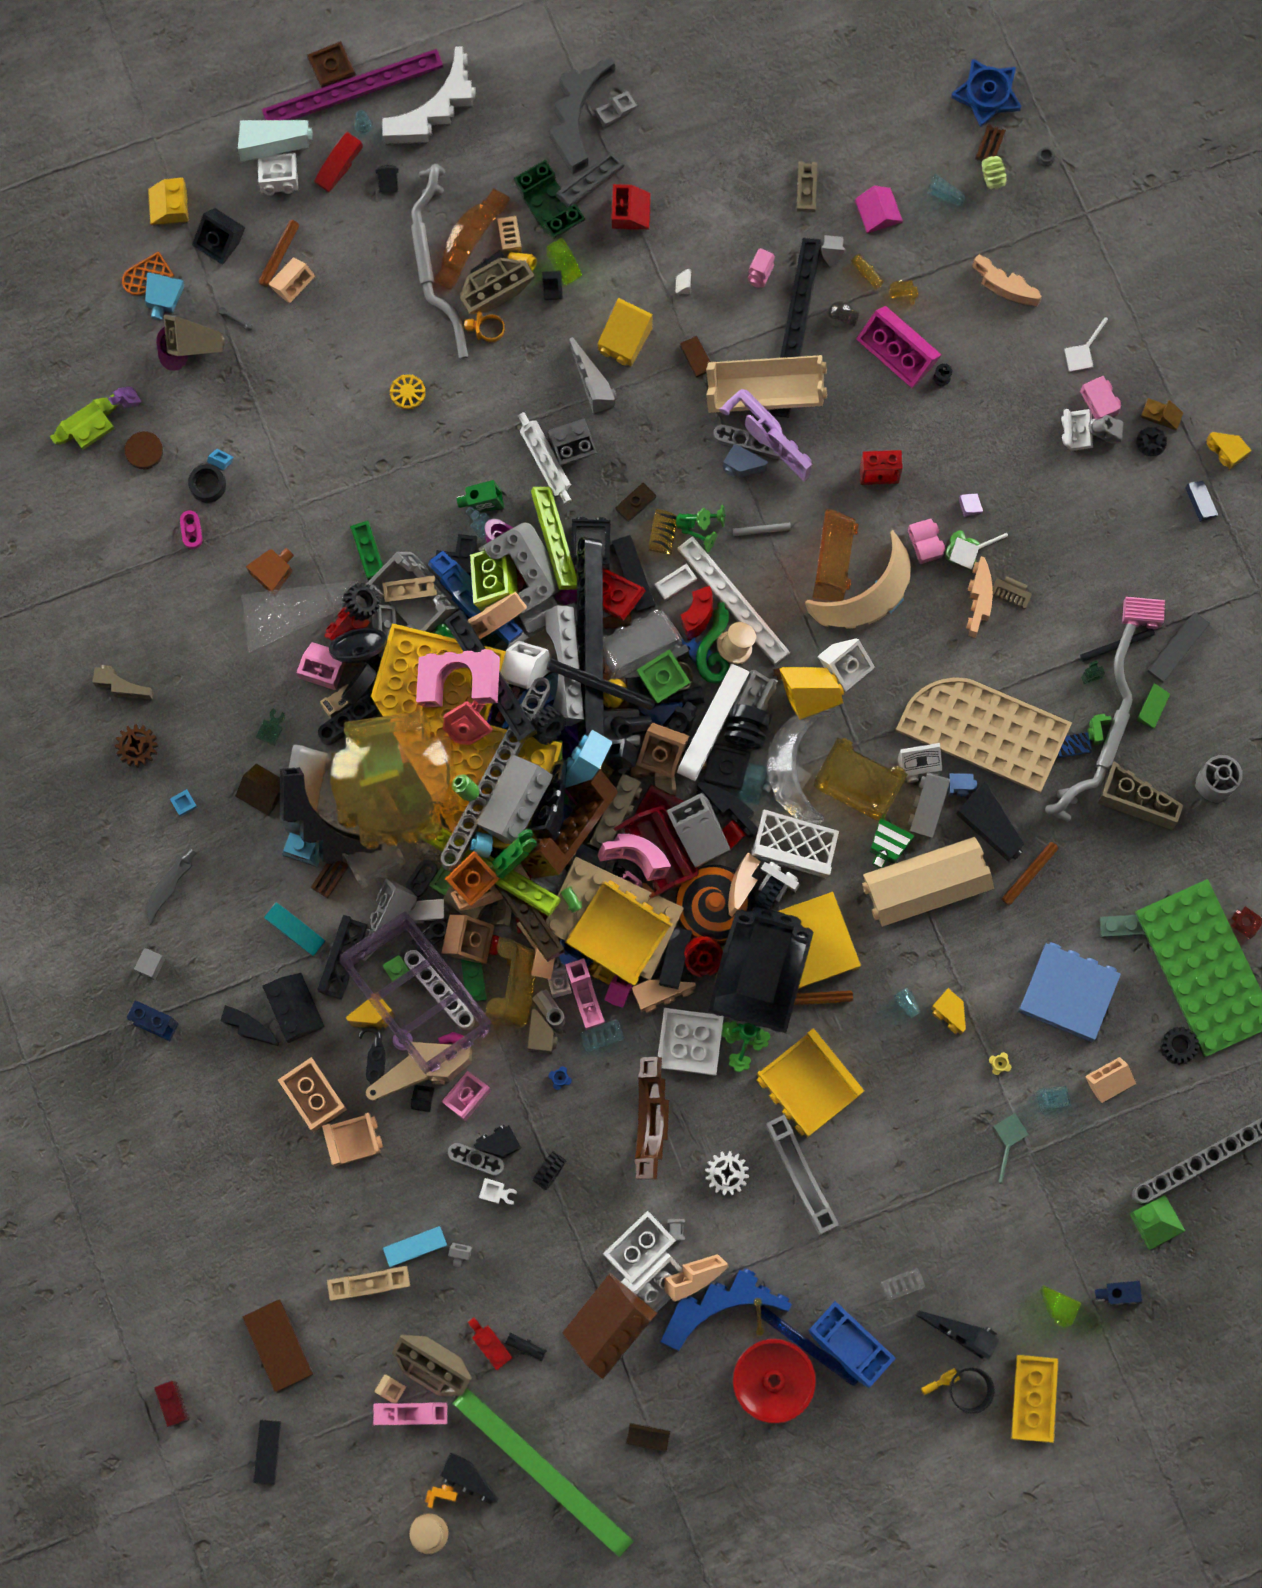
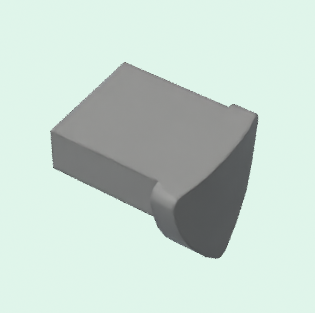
M825 235L822 255L827 264L833 267L844 254L843 237Z

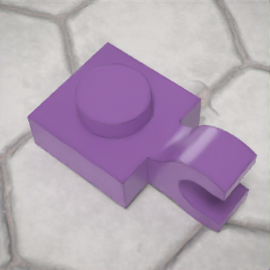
M132 387L118 388L113 392L115 396L108 398L112 405L122 403L124 408L135 407L142 402Z

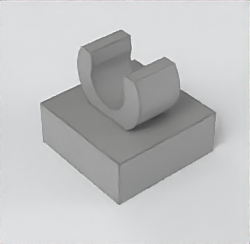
M452 1243L448 1256L454 1257L453 1266L461 1267L463 1259H469L472 1247Z

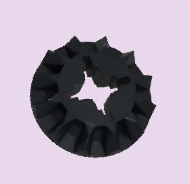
M1148 426L1139 432L1136 444L1139 451L1144 455L1158 456L1167 446V437L1157 427ZM1148 437H1150L1151 439L1157 437L1155 441L1156 444L1151 443L1147 446L1149 441Z

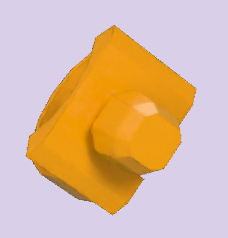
M480 311L477 313V321L467 319L464 323L465 330L472 332L476 330L478 341L482 338L487 342H496L503 337L505 332L504 322L499 316L490 314L482 317ZM492 318L497 319L503 325L502 333L495 338L483 336L479 329L483 321Z

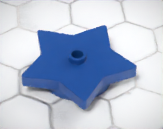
M972 59L968 81L952 92L951 98L971 107L980 127L984 126L997 113L1018 112L1021 110V105L1011 89L1016 68L998 69L987 67Z

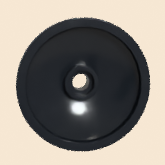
M375 628L351 630L339 635L330 643L329 653L332 658L343 663H363L382 652L387 644L386 634Z

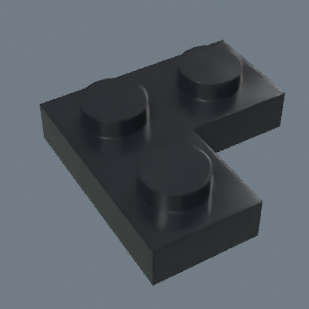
M458 534L456 552H444L452 560H455L468 575H471L470 555L476 553L478 538L477 536ZM436 550V555H438L442 551Z

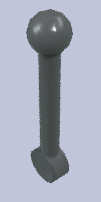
M224 307L219 308L218 311L220 315H226L227 317L244 326L247 331L252 330L251 324H246L245 322L226 312V309Z

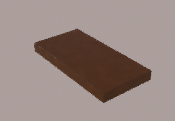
M281 1299L242 1316L275 1392L313 1375Z

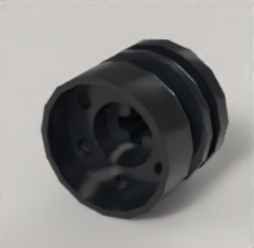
M735 704L732 706L729 716L733 723L727 724L726 729L728 731L724 733V739L741 748L761 750L764 746L763 740L766 739V735L762 731L768 730L772 716L757 707Z

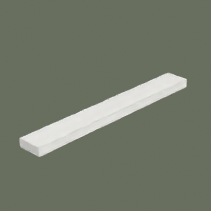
M693 536L678 547V551L703 581L711 587V590L718 599L725 603V607L738 622L746 623L754 629L756 634L755 643L774 665L790 654V651Z

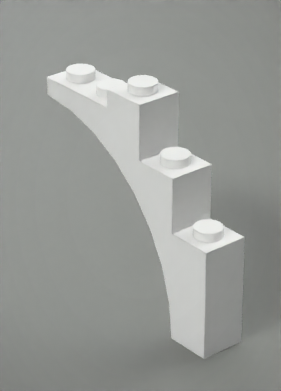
M455 47L451 72L443 87L432 99L412 112L397 117L382 118L384 144L429 142V135H432V125L451 124V117H454V107L473 106L472 99H476V90L472 88L471 81H468V72L464 71V65H467V54H463V47Z

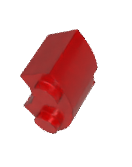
M710 586L693 591L692 605L686 612L681 614V625L688 641L699 636L707 628L713 615V596Z

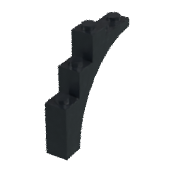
M300 767L280 769V815L283 821L296 822L299 820V834L303 842L315 843L319 841V856L322 862L333 864L336 861H342L343 853L353 855L356 852L374 853L375 851L382 850V843L377 835H359L346 832L334 827L314 810L305 790L304 774Z

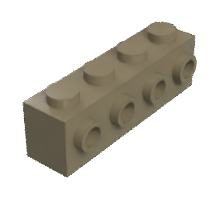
M625 774L622 775L616 787L618 794L605 810L589 843L591 849L599 851L603 843L614 841L617 834L623 833L624 829L615 831L613 828L623 823L627 816H631L634 810V800L639 799L643 790L640 781Z

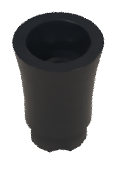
M584 844L580 845L574 858L578 857L615 875L618 859L600 861L597 856L599 851L591 849Z

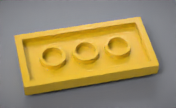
M1016 1355L1011 1439L1054 1443L1058 1358Z

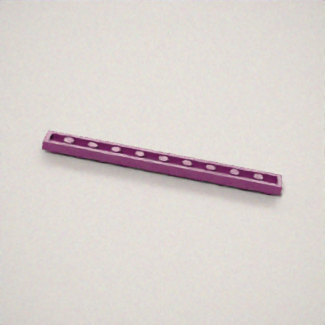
M434 49L263 108L262 113L265 120H295L442 69L443 63L438 50Z

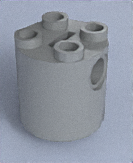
M1227 755L1212 757L1199 771L1196 777L1195 788L1204 799L1211 802L1219 803L1226 800L1239 787L1242 781L1240 764L1234 758Z

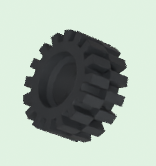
M356 583L344 593L342 601L345 602L342 606L346 607L344 610L346 613L350 612L349 617L355 616L354 620H367L380 607L378 605L380 600L377 599L379 595L378 593L374 594L376 590L374 588L371 590V585L369 584L365 586V583L360 585ZM356 596H360L365 600L366 608L361 607L357 603Z
M551 706L541 709L539 714H535L536 718H532V724L537 730V733L532 737L541 744L547 745L548 743L551 744L552 740L556 741L557 736L562 734L561 730L565 729L566 718Z
M1175 1027L1169 1030L1161 1040L1162 1045L1160 1048L1163 1050L1162 1055H1165L1167 1057L1166 1060L1172 1061L1171 1063L1173 1064L1178 1063V1065H1182L1183 1063H1188L1198 1053L1199 1040L1195 1038L1196 1034L1191 1033V1030L1189 1028L1185 1029V1027ZM1181 1038L1186 1041L1187 1050L1184 1053L1174 1051L1172 1043L1175 1039Z
M552 1151L539 1168V1171L533 1178V1182L547 1190L562 1170L566 1159Z

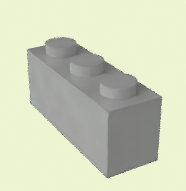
M928 772L926 777L922 776L919 785L922 791L920 796L916 795L913 804L916 807L915 814H910L907 824L911 826L910 831L933 838L950 779Z

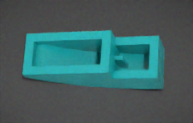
M277 902L264 917L267 922L313 957L326 942Z

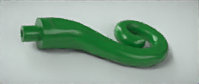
M718 602L717 609L713 610L712 628L701 641L696 653L698 672L705 681L711 684L721 683L730 668L729 662L716 652L712 653L708 657V661H706L709 648L722 635L728 624L729 610L725 609L724 602ZM717 661L720 663L721 669L719 673L714 674L709 670L708 666H714Z

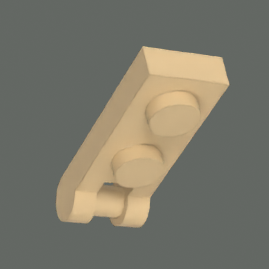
M435 576L382 583L385 602L437 595V590L434 589ZM422 583H426V591H422Z

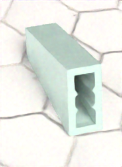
M241 120L238 142L240 162L308 148L309 140H312L313 137L312 128L308 126V120Z

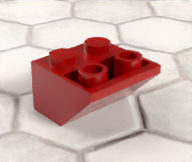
M613 184L612 229L649 230L651 193L633 185Z

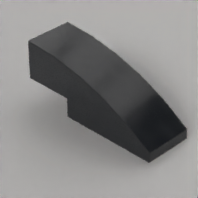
M674 928L659 981L660 986L679 989L685 965L684 951L686 945L691 940L692 931Z
M225 1005L220 1021L224 1024L239 1027L237 1033L239 1036L279 1046V1041L259 1021L238 1009Z

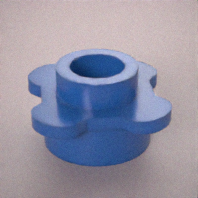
M563 1066L556 1071H551L548 1075L549 1079H552L554 1083L553 1088L556 1090H560L562 1086L570 1085L572 1079L567 1075V1068Z

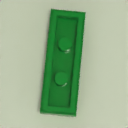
M369 521L352 525L350 528L367 580H370L383 567Z

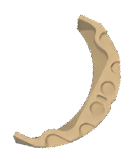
M894 530L890 532L892 554L889 564L883 575L872 587L853 598L843 601H805L808 613L820 625L850 629L865 623L871 624L886 616L888 611L893 610L902 600L907 585L910 582L911 565L908 551Z

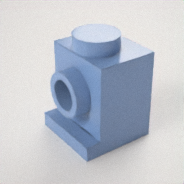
M949 774L948 797H952L953 793H957V796H968L972 792L977 791V780H973V774Z

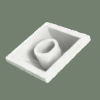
M857 638L832 644L818 656L824 668H827L831 674H835L838 684H841L844 691L849 690L875 668Z

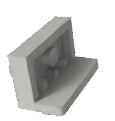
M751 670L735 704L749 705L766 711L768 701L775 693L778 681L776 679H769L756 670Z

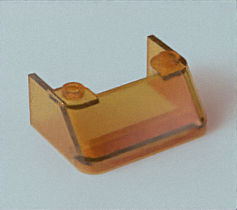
M831 509L825 510L813 598L843 601L845 591L850 590L851 579L847 577L853 535H857L859 524L855 523L854 518Z

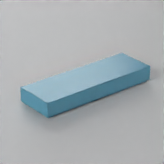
M441 1226L386 1246L383 1250L389 1267H393L445 1247L447 1243Z

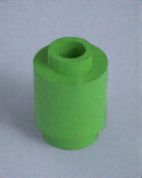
M461 774L454 778L452 789L463 800L474 801L478 797V786L467 775Z

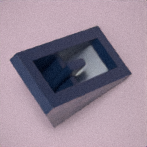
M682 702L655 703L653 709L648 710L639 706V711L645 716L649 715L651 722L665 727L673 719L675 709L678 706L682 708L683 704Z

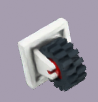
M771 861L769 864L764 862L761 871L767 876L759 887L761 892L755 904L770 910L775 901L780 902L788 888L796 893L800 886L799 882H797V877L789 872L786 874L782 873L781 867Z

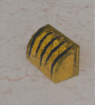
M661 509L655 510L649 540V551L671 555L677 528V516Z

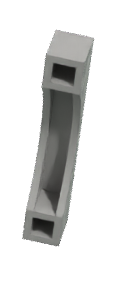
M557 605L545 612L546 632L554 643L558 661L579 669L574 607ZM558 674V686L553 708L566 718V725L564 726H572L584 720L581 683Z
M785 1115L766 1123V1129L819 1236L838 1227L839 1224L809 1169Z

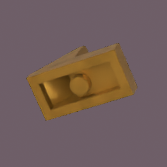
M1148 398L1141 418L1177 431L1183 412L1170 400H1168L1167 404H1163Z

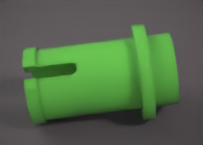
M572 886L560 892L569 907L568 911L571 910L574 913L583 908L581 905L582 901L579 902Z

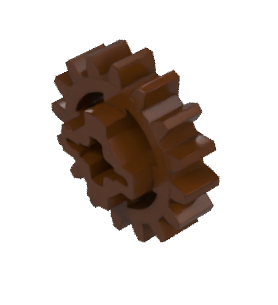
M134 724V729L127 726V732L120 731L122 737H116L119 744H116L115 748L119 750L116 754L118 757L122 756L120 760L123 763L127 761V765L130 767L134 763L138 768L141 762L146 766L147 759L153 761L151 755H157L154 748L159 747V745L154 742L157 740V737L152 735L151 729L146 731L144 725L139 729L137 724ZM136 734H141V735H144V736L138 737V736H136ZM134 740L138 743L139 752L135 749ZM130 755H136L138 758L130 757Z

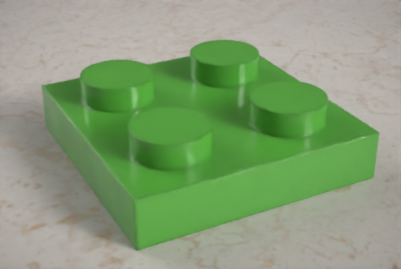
M670 649L636 670L656 703L691 683Z

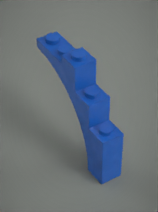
M745 1268L744 1271L739 1270L729 1292L726 1291V1286L715 1282V1285L710 1283L701 1305L697 1304L698 1300L690 1296L680 1299L660 1343L679 1351L687 1337L699 1324L727 1308L757 1304L788 1312L792 1304L788 1302L789 1298L781 1294L777 1296L770 1294L771 1290L765 1286L759 1285V1287H756L755 1284L758 1278L754 1277L756 1273Z

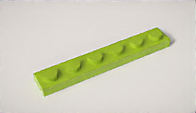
M533 487L531 494L559 590L577 589L576 572L551 487Z

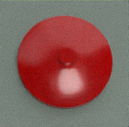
M767 1339L750 1346L739 1358L733 1373V1388L741 1407L752 1417L767 1423H782L794 1419L807 1408L815 1391L816 1377L810 1359L798 1346L781 1339Z

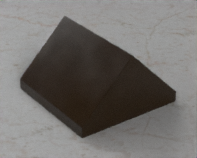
M256 763L243 775L235 797L269 816L280 800V777Z

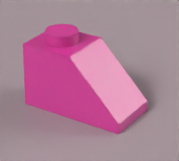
M614 975L605 1001L623 1008L633 986Z

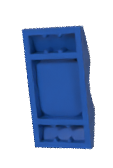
M836 1301L808 1330L823 1350L835 1357L852 1377L868 1388L873 1385L896 1359Z

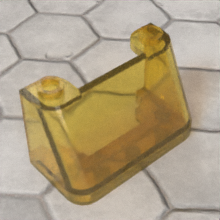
M837 737L815 778L814 787L876 821H879L880 818L885 820L908 774L905 773L903 768L896 765L889 767V769L854 751L853 743L850 740Z
M499 937L497 951L502 958L507 959L510 971L505 999H491L487 1004L485 1017L487 1022L491 1024L521 1028L528 1023L536 976L531 975L535 950L512 939Z

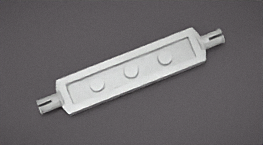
M525 412L519 414L518 418L523 425L520 433L549 487H551L553 495H560L564 504L570 503L572 500L567 490L571 484L537 420L529 421Z

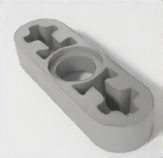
M454 1143L448 1148L449 1158L456 1163L493 1176L500 1175L504 1170V1163L499 1157L460 1143ZM460 1147V1151L466 1154V1150H469L467 1162H464L465 1157L460 1155L454 1158L452 1150ZM473 1154L481 1155L482 1161L479 1165H473L470 1162ZM485 1157H489L487 1161L492 1164L498 1161L500 1169H496L493 1172L492 1167L486 1165V1169H483Z

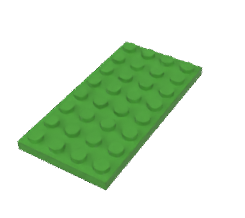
M1208 879L1135 911L1192 1033L1196 1034L1195 1038L1199 1040L1198 1045L1204 1057L1262 1032V991Z

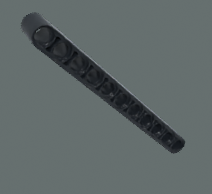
M580 537L577 543V649L579 670L603 679L602 542L599 539ZM581 683L584 720L578 722L579 741H581L584 735L588 736L592 730L602 736L604 735L603 692Z

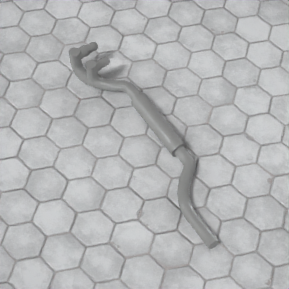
M433 164L427 170L419 172L420 178L429 177L426 189L422 190V196L412 208L413 225L411 229L420 285H423L424 296L428 303L441 309L451 319L455 330L459 359L468 358L462 320L450 304L436 297L433 293L432 284L434 283L432 265L426 227L422 223L421 217L422 209L428 204L432 196H439L444 192V189L438 184V178L445 175V169L439 164Z
M1132 624L1126 625L1114 659L1115 679L1123 701L1120 709L1116 710L1096 763L1097 770L1093 779L1079 782L1071 788L1057 790L1056 797L1060 799L1059 802L1047 805L1045 808L1047 814H1052L1066 822L1071 820V816L1064 809H1066L1069 803H1077L1078 799L1075 796L1082 791L1100 786L1106 772L1110 771L1129 720L1132 694L1124 675V659L1136 628Z

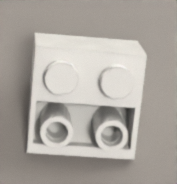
M517 641L506 650L501 674L508 684L528 689L535 679L544 677L550 672L546 668L550 660L549 651Z

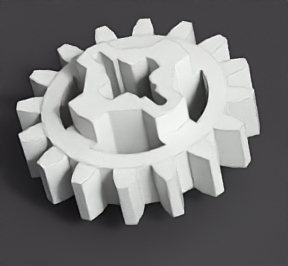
M729 1151L728 1156L721 1152L720 1158L714 1155V1162L708 1161L711 1169H705V1172L710 1173L706 1180H711L710 1188L716 1187L715 1193L722 1190V1194L725 1196L726 1192L729 1191L732 1196L735 1189L738 1192L741 1191L740 1185L746 1186V1182L743 1179H748L749 1175L744 1174V1172L749 1168L743 1167L745 1160L739 1161V1154L732 1157L731 1151ZM725 1160V1165L715 1168L719 1162ZM732 1161L738 1165L740 1171L734 1169ZM727 1165H729V1171L733 1175H730L727 1183H725V1175L721 1174V1172H725ZM714 1176L720 1178L722 1186L716 1182ZM739 1179L734 1186L729 1187V1183L732 1180Z

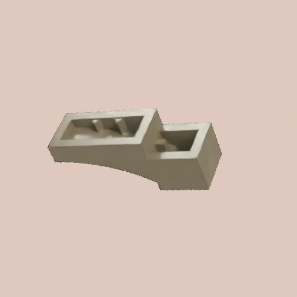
M101 665V668H94L93 684L99 688H110L114 697L153 700L154 692L150 687L135 685L117 676L116 671L111 666Z

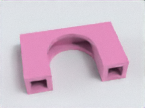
M489 649L476 653L473 651H463L462 654L446 652L444 655L430 653L419 657L416 702L423 708L442 707L443 686L447 676L458 668H469L473 676L472 699L478 704L498 703L500 657Z

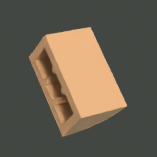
M293 257L268 285L281 298L291 303L315 275L305 263Z
M1120 1057L1085 1076L1092 1091L1101 1103L1136 1084L1129 1065Z

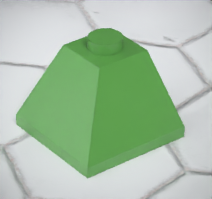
M1166 1195L1130 1213L1149 1250L1185 1232Z

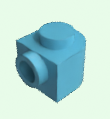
M476 832L474 839L472 838L470 841L469 850L475 851L480 857L489 858L493 845L492 835Z

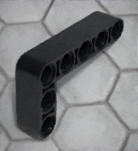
M379 655L375 656L376 659L373 663H368L377 673L381 663ZM372 691L319 727L318 735L323 744H334L380 713L376 705L371 704ZM358 709L365 710L362 716L355 715ZM342 720L349 721L345 727H340L339 723ZM325 731L333 732L329 738H324L323 733Z

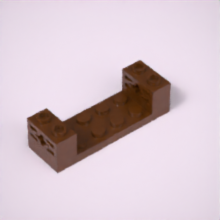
M601 769L597 771L591 780L566 788L577 802V805L573 808L571 815L564 820L563 826L560 828L559 837L555 841L552 838L535 840L536 846L521 862L532 878L560 875L618 794L616 788Z

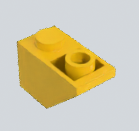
M1212 432L1206 439L1209 449L1216 452L1222 465L1227 466L1229 470L1246 459L1251 452L1247 444L1237 435Z
M948 988L931 1007V1010H933L932 1014L941 1021L943 1019L948 1023L947 1027L953 1033L962 1035L966 1030L964 1002Z

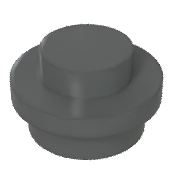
M1042 148L1037 153V162L1042 166H1050L1055 161V153L1050 148Z

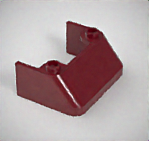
M663 806L638 813L613 828L615 831L625 829V834H632L647 839L655 844L668 859L671 867L665 878L653 880L652 884L656 891L649 895L650 898L664 894L698 876V867L695 868L671 822L667 810Z

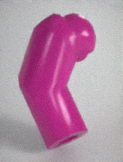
M456 1032L438 1038L440 1044L453 1043L455 1045L468 1046L467 1038Z

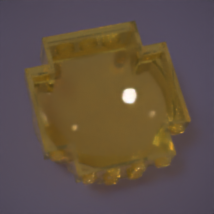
M424 711L344 722L346 749L331 753V788L337 805L338 823L344 826V828H354L357 825L360 843L367 849L378 848L380 844L395 846L401 841L415 843L418 842V839L426 838V840L438 839L437 836H443L440 812H443V814H453L455 810H460L458 794L452 789V782L456 777L451 738L449 736L432 737L430 720Z

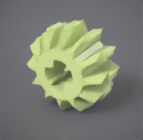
M999 156L984 159L982 171L987 187L997 189L1005 186L1007 179L1002 159Z

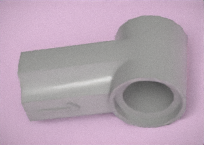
M547 989L537 993L532 999L547 1020L549 1026L553 1029L562 1028L565 1024L563 1011L558 1007ZM555 1014L561 1016V1020L557 1023L551 1021V1017Z

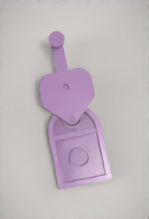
M745 389L739 390L719 408L720 412L729 415V411L741 401L759 419L757 421L751 415L746 417L745 426L758 442L772 448L803 481L810 477L811 459L798 450V446L794 441H789L782 434L780 423L749 391ZM763 424H765L770 429L768 433L763 428Z

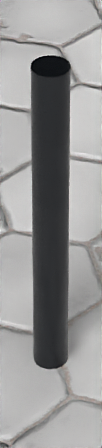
M1148 629L1134 634L1130 644L1154 636V630ZM1121 640L1080 654V658L1084 662L1116 650Z

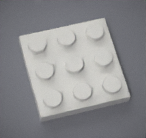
M664 1008L658 1057L662 1058V1069L716 1076L724 1016Z

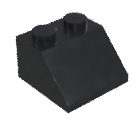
M214 208L203 213L192 245L220 264H224L239 245L246 227Z

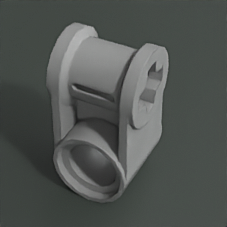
M1109 415L1103 416L1102 419L1094 418L1089 421V431L1093 436H1097L1108 443L1122 442L1123 421Z

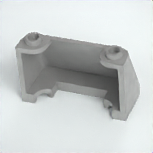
M396 552L369 580L367 585H371V590L373 588L376 590L374 594L378 593L379 597L384 598L382 583L434 575L412 552ZM436 578L434 589L437 590V595L427 596L431 598L429 603L425 601L427 597L389 602L392 606H395V610L408 624L406 627L431 632L459 608L452 600V596ZM422 583V591H426V583Z

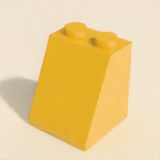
M618 298L598 341V351L605 357L611 356L618 363L632 367L652 330V314Z
M782 667L779 669L787 699L800 720L843 704V688L841 684H838L835 674H831L827 668Z

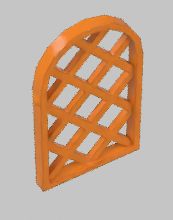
M158 251L129 268L122 277V284L129 294L140 296L146 293V290L140 292L141 288L146 289V286H141L143 280H147L144 277L145 271L161 274L162 276L166 275L170 278H173L174 275ZM159 257L161 258L163 263L158 262ZM148 263L154 264L153 270L146 269ZM157 265L163 266L162 272L155 271ZM165 268H167L170 273H165ZM136 269L143 271L141 276L135 275ZM126 276L131 277L130 283L125 282ZM134 278L140 279L139 285L132 284ZM131 287H137V292H132Z

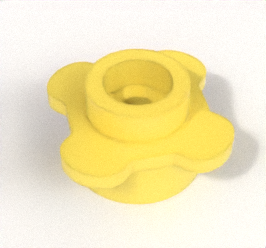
M1004 1052L996 1057L991 1056L989 1058V1063L993 1067L992 1072L995 1075H999L1003 1071L1009 1072L1012 1068L1009 1064L1008 1055Z

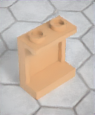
M365 1113L364 1116L336 1124L322 1126L334 1167L381 1153L380 1148L383 1147L381 1137L376 1136L375 1129L378 1128L375 1116L371 1117L370 1113Z

